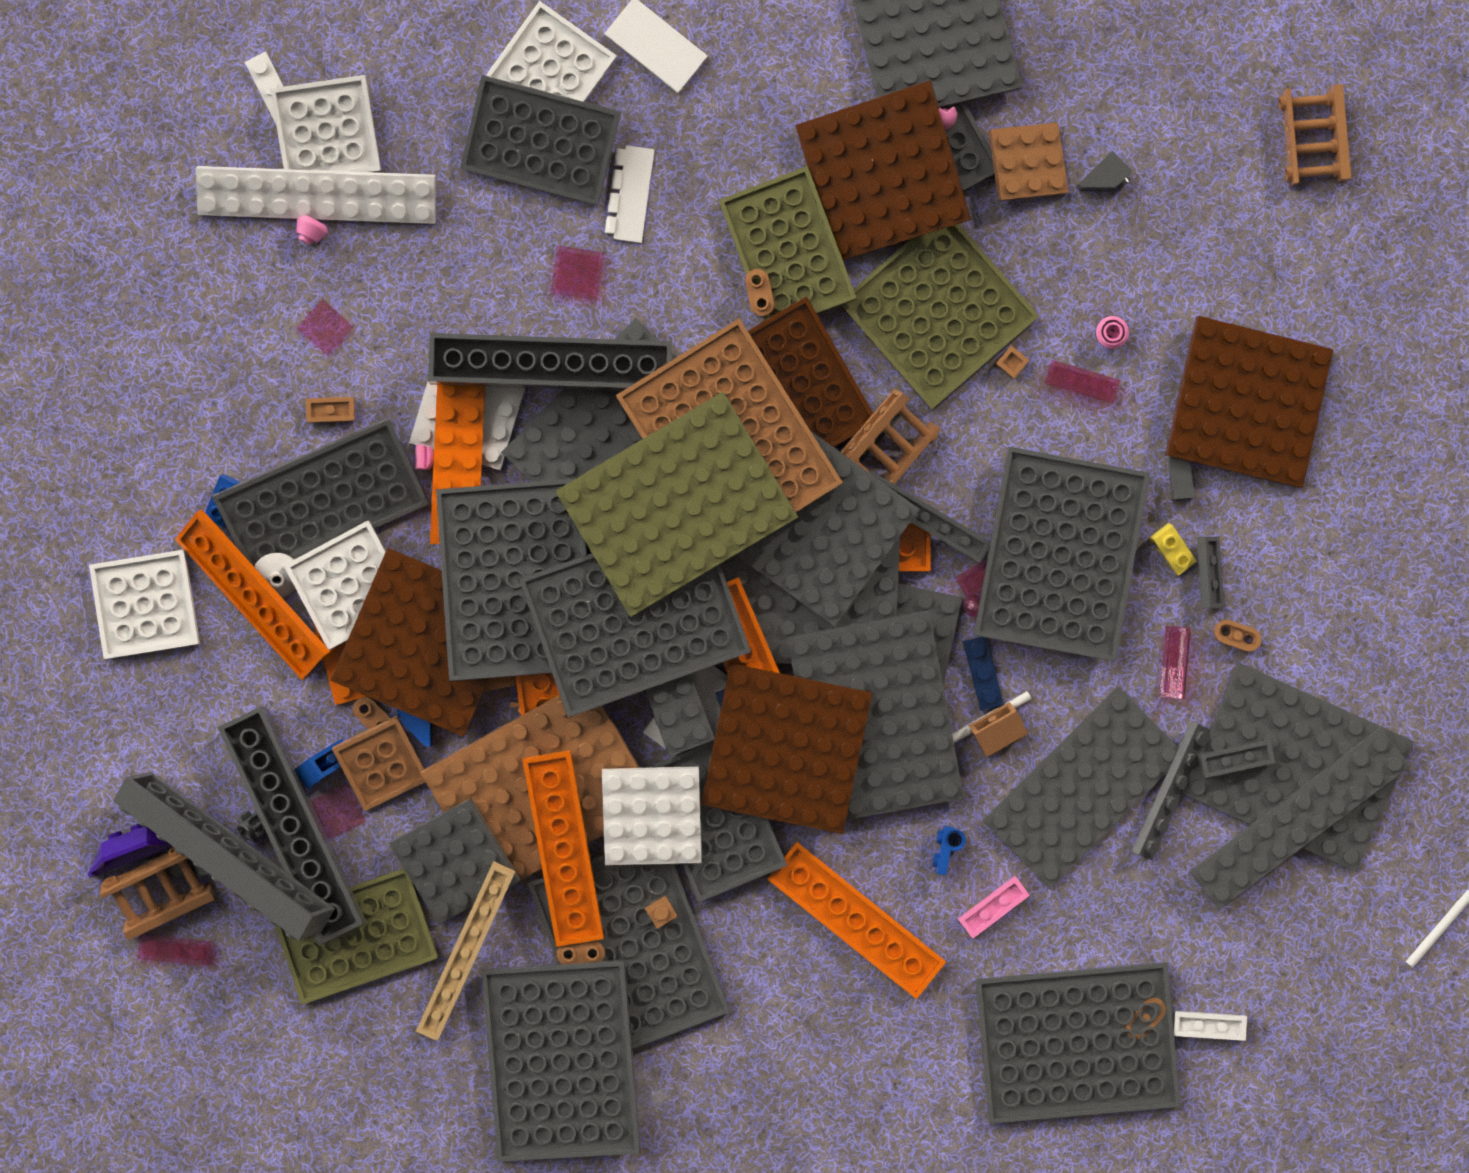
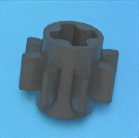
M248 810L237 820L239 823L237 831L246 840L252 837L256 841L266 832L257 811L252 814Z

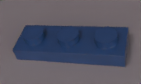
M977 637L962 641L980 710L1004 705L987 638Z

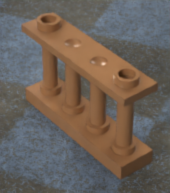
M1343 84L1333 85L1329 88V92H1326V95L1292 98L1291 88L1285 89L1281 93L1282 96L1278 98L1279 110H1283L1288 160V167H1285V180L1290 182V187H1295L1299 183V178L1333 175V177H1337V183L1348 182L1351 179ZM1325 104L1327 107L1330 106L1331 116H1328V118L1294 121L1292 107ZM1321 128L1332 130L1333 139L1330 142L1296 145L1295 131ZM1330 151L1331 154L1335 155V163H1332L1330 166L1298 168L1297 154Z
M894 389L841 450V453L868 471L859 462V457L868 450L889 469L883 478L895 484L927 445L936 440L941 428L932 422L925 426L905 407L909 398L902 392ZM895 415H901L919 432L911 444L890 426V421ZM882 432L904 451L895 462L874 444L875 439Z
M175 847L171 848L168 853L117 877L111 876L101 884L100 896L104 898L112 894L127 919L124 922L123 934L127 941L215 900V889L211 881L206 884H200L186 860L188 857L177 853L174 850ZM176 863L192 888L191 891L183 895L177 892L164 870ZM156 874L170 900L162 905L157 904L142 879ZM134 884L148 907V911L141 915L135 914L121 889Z

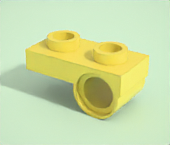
M1167 523L1149 537L1151 543L1154 542L1157 545V551L1163 555L1176 575L1179 576L1197 562L1172 524Z

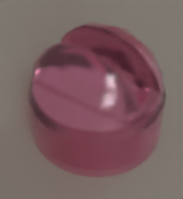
M977 596L968 597L963 603L964 610L970 617H977L980 598Z

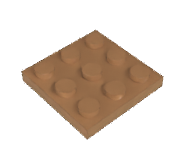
M1058 123L999 128L988 131L999 202L1069 193Z
M398 716L332 747L364 811L425 782L421 775V771L425 768Z

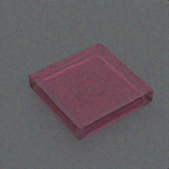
M557 246L550 293L598 300L605 253Z

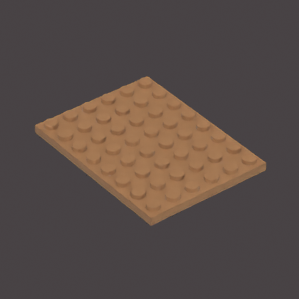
M740 318L616 395L642 439L719 393L724 392L795 512L843 483Z
M557 695L422 770L421 775L443 812L469 798L473 799L521 878L520 880L542 869L523 758L571 750L587 843L604 835L602 769L640 767L604 705L567 717L561 697Z

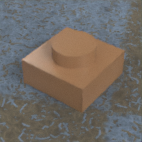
M1011 345L995 365L1014 379L1028 363L1029 359Z
M666 895L645 907L657 929L678 917Z

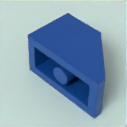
M397 709V716L401 717V723L425 746H432V723Z
M342 739L308 758L294 769L307 789L341 768L332 747L343 742Z

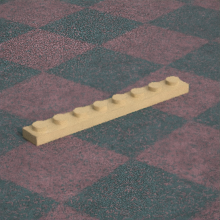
M493 861L416 1032L436 1041L439 1040L516 871Z

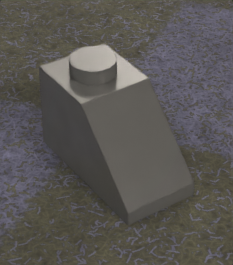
M1111 151L1076 188L1079 191H1113L1116 187L1121 190L1131 180L1128 176L1132 170Z

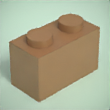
M1010 702L968 725L986 757L999 753L1002 748L1020 741L1023 736L1028 734L1020 716Z

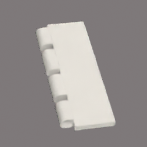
M626 145V149H616L614 166L623 167V170H613L611 189L620 190V194L610 193L608 213H615L617 216H607L605 234L614 235V240L642 243L654 149Z

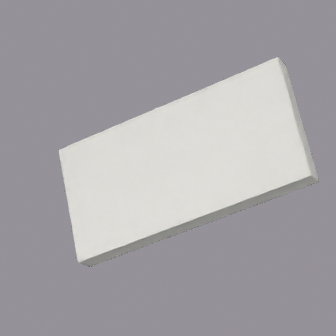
M631 0L604 33L606 37L677 94L680 93L708 58L704 52L639 0Z

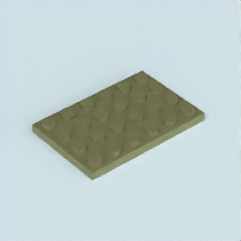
M808 166L719 199L746 275L753 269H761L769 277L775 307L769 316L762 317L763 321L805 296L808 297L817 315L857 300ZM760 277L753 279V284L757 285L761 282ZM765 300L758 302V307L763 308L766 306Z
M404 868L350 886L367 924L329 943L319 946L314 935L299 941L287 936L284 929L275 925L301 1005L439 958L415 885Z

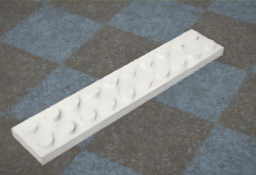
M196 167L198 215L298 219L305 215L320 220L435 224L436 222L435 175Z

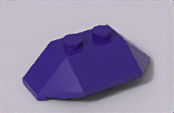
M136 824L131 826V832L126 834L118 831L107 835L109 840L101 843L89 869L88 876L89 878L173 846L157 838L156 833L151 829Z

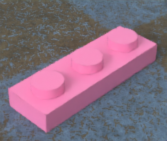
M1013 876L960 916L958 920L969 935L974 938L1030 895L1017 877Z

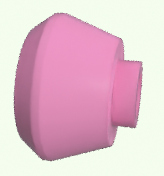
M303 215L297 219L296 233L300 235L298 239L308 245H312L313 242L318 243L328 233L327 227L311 217Z
M1109 316L1098 324L1096 336L1101 345L1106 348L1115 349L1121 347L1127 341L1129 329L1121 318Z

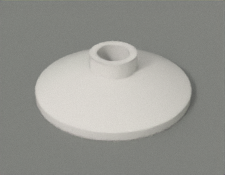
M271 553L257 561L254 567L281 597H285L295 591L296 588L283 566L293 561L292 557L283 553ZM274 576L281 577V580L276 582L273 581L272 578Z

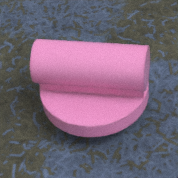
M416 445L415 470H430L434 463L432 447Z

